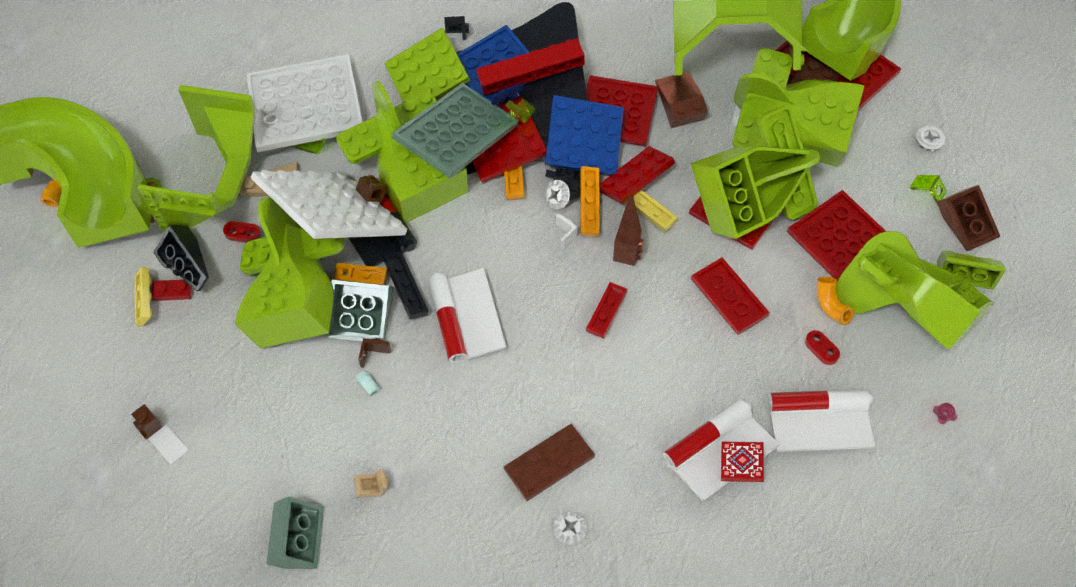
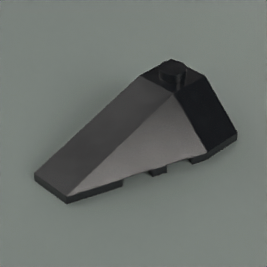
M169 225L153 253L163 267L172 270L174 275L182 277L184 282L196 291H201L209 276L197 238L188 226Z

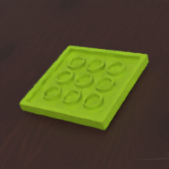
M443 27L384 63L403 103L426 92L433 94L436 100H439L460 84H466L471 81Z

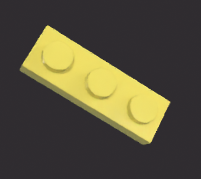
M640 190L633 196L637 212L664 233L677 222V216L644 191Z
M141 267L134 276L135 325L142 327L152 316V309H150L152 293L149 292L151 276H149V268Z

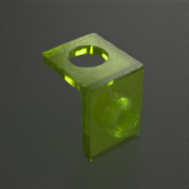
M325 138L297 144L296 149L320 154Z
M917 175L910 185L911 190H930L936 203L947 193L939 175ZM938 186H940L941 189L939 196L936 193Z

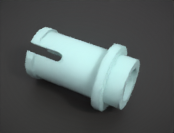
M362 371L356 376L357 383L363 386L370 397L374 396L379 392L380 388L372 380L369 372Z

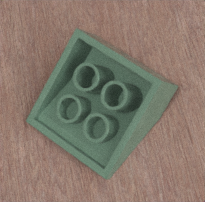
M332 280L333 306L330 329L325 338L362 342L363 338H379L384 341L392 304L393 286Z

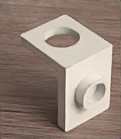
M558 213L556 215V225L567 233L561 239V250H564L577 237V226L571 219L565 218Z

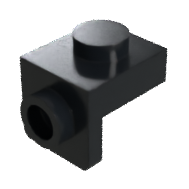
M465 16L444 17L446 34L462 33L463 40H466V33H469V23H465Z

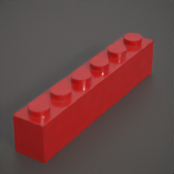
M578 38L557 45H550L547 48L534 50L524 55H517L511 59L501 60L491 65H484L476 69L477 77L485 96L585 65V55Z

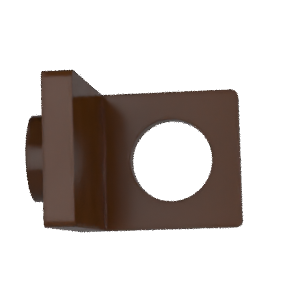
M363 338L358 358L360 367L364 368L368 351L390 354L391 347L389 341H383L379 338Z

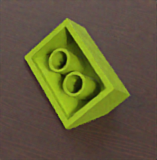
M942 251L937 259V266L960 276L974 287L991 290L995 289L1006 271V267L1001 261L993 260L992 258L976 257L970 254L964 255L952 251Z

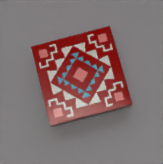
M722 441L721 481L764 482V442Z

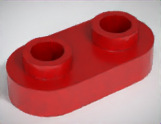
M230 221L223 227L225 237L231 241L247 243L261 237L259 227L252 223Z
M813 330L807 334L805 339L806 347L823 364L833 365L838 361L840 357L839 349L822 332Z

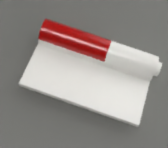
M484 268L449 279L441 273L431 275L428 283L450 363L463 362L507 348Z
M867 389L769 393L768 402L774 439L780 444L776 448V452L873 449L876 447L868 413L869 406L873 404V396Z
M737 400L663 452V457L667 464L702 501H705L730 482L721 481L722 441L764 442V457L780 445L752 418V406L747 400Z

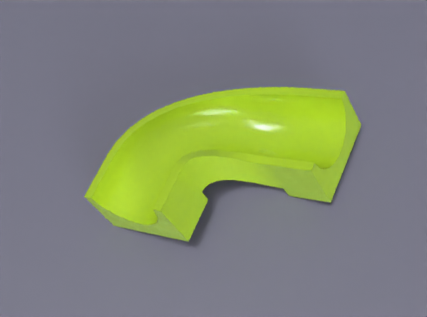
M826 0V2L811 8L802 26V46L808 50L806 52L849 80H853L865 74L871 63L877 60L899 20L901 0Z
M33 97L0 105V185L32 177L34 169L40 170L54 179L62 187L57 217L77 248L150 230L152 214L137 188L138 184L147 186L146 178L127 143L109 122L82 105L53 97Z

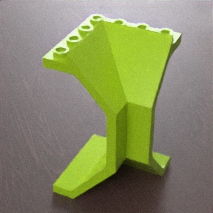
M802 0L673 1L675 76L683 75L682 61L684 56L716 27L720 25L767 23L790 42L793 70H801V66L804 65V54L801 51H808L802 46Z
M180 85L178 91L197 135L209 136L215 140L226 162V166L215 194L210 192L209 195H202L138 184L137 188L159 229L166 231L169 225H183L191 229L235 204L251 162L255 104L251 95Z

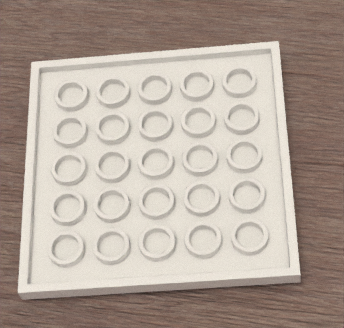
M349 54L247 73L249 95L252 96L255 104L253 129L257 152L333 138L339 133L363 122Z
M262 170L261 172H252L251 179L313 239L405 235L407 232V228L402 222L391 215L389 210L382 207L380 202L366 201L356 191L358 183L353 181L343 171L285 172L279 170L277 172Z

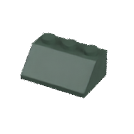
M286 497L274 502L267 565L283 569L317 568L323 515L322 506L292 497Z

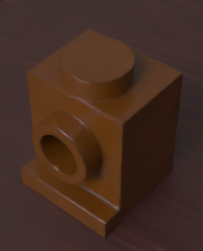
M363 176L358 181L356 191L366 201L382 202L388 186L381 184L376 177Z
M145 404L131 414L135 419L133 422L134 426L146 440L162 428L160 422Z

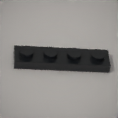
M402 251L384 254L383 261L409 320L427 316L429 311Z

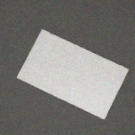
M167 425L148 438L170 465L188 451V448Z

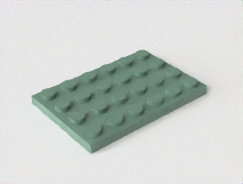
M462 83L394 131L392 138L442 174L451 178L518 125L519 120Z

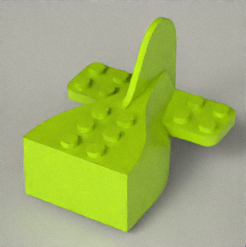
M767 48L760 49L757 53L752 73L745 74L739 78L734 93V102L741 108V112L732 140L733 147L743 145L764 146L757 123L759 116L782 105L790 106L793 110L803 147L818 151L821 157L820 163L838 167L847 153L864 85L817 79L804 80L787 85L793 63L792 57Z
M379 81L372 83L376 116L336 136L337 144L347 161L351 164H357L378 154L377 167L380 182L388 186L386 194L405 223L468 193L467 169L465 167L453 177L448 178L392 138L394 131L437 101L433 94L426 92L393 107L383 85Z
M782 105L759 116L757 123L764 146H737L690 163L712 233L737 239L769 223L781 211H783L787 219L795 220L817 207L818 200L809 168L817 164L821 157L818 151L803 147L793 110L790 106Z
M270 196L262 198L258 205V215L266 237L247 242L243 247L240 270L245 275L260 274L252 283L241 302L235 325L260 349L328 334L333 306V288L319 258L339 253L344 247L345 238L313 239Z
M898 231L883 232L870 239L842 273L836 289L838 299L841 303L852 307L854 314H861L892 303H899L913 320L917 321L948 350L962 341L994 304L991 299L960 276L920 259L908 238Z

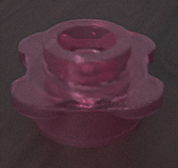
M948 402L933 408V412L937 414L940 424H946L947 421H955L957 419L955 408Z

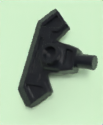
M571 169L546 170L545 177L561 180L567 184L570 191L569 200L572 201L580 197V171Z

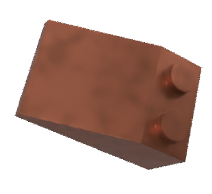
M684 72L683 75H672L655 80L671 128L705 119L708 113L702 93L689 72Z
M979 185L937 201L943 219L966 251L1001 237Z
M629 195L614 241L613 261L635 266L636 261L641 259L644 239H641L642 230L634 197Z

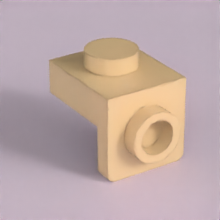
M379 469L376 474L356 475L353 478L357 498L381 496L388 487V478L384 474V469Z

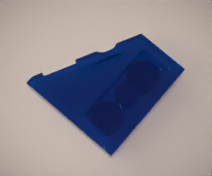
M518 83L489 100L493 106L505 102L511 103L521 96L520 92L523 88Z

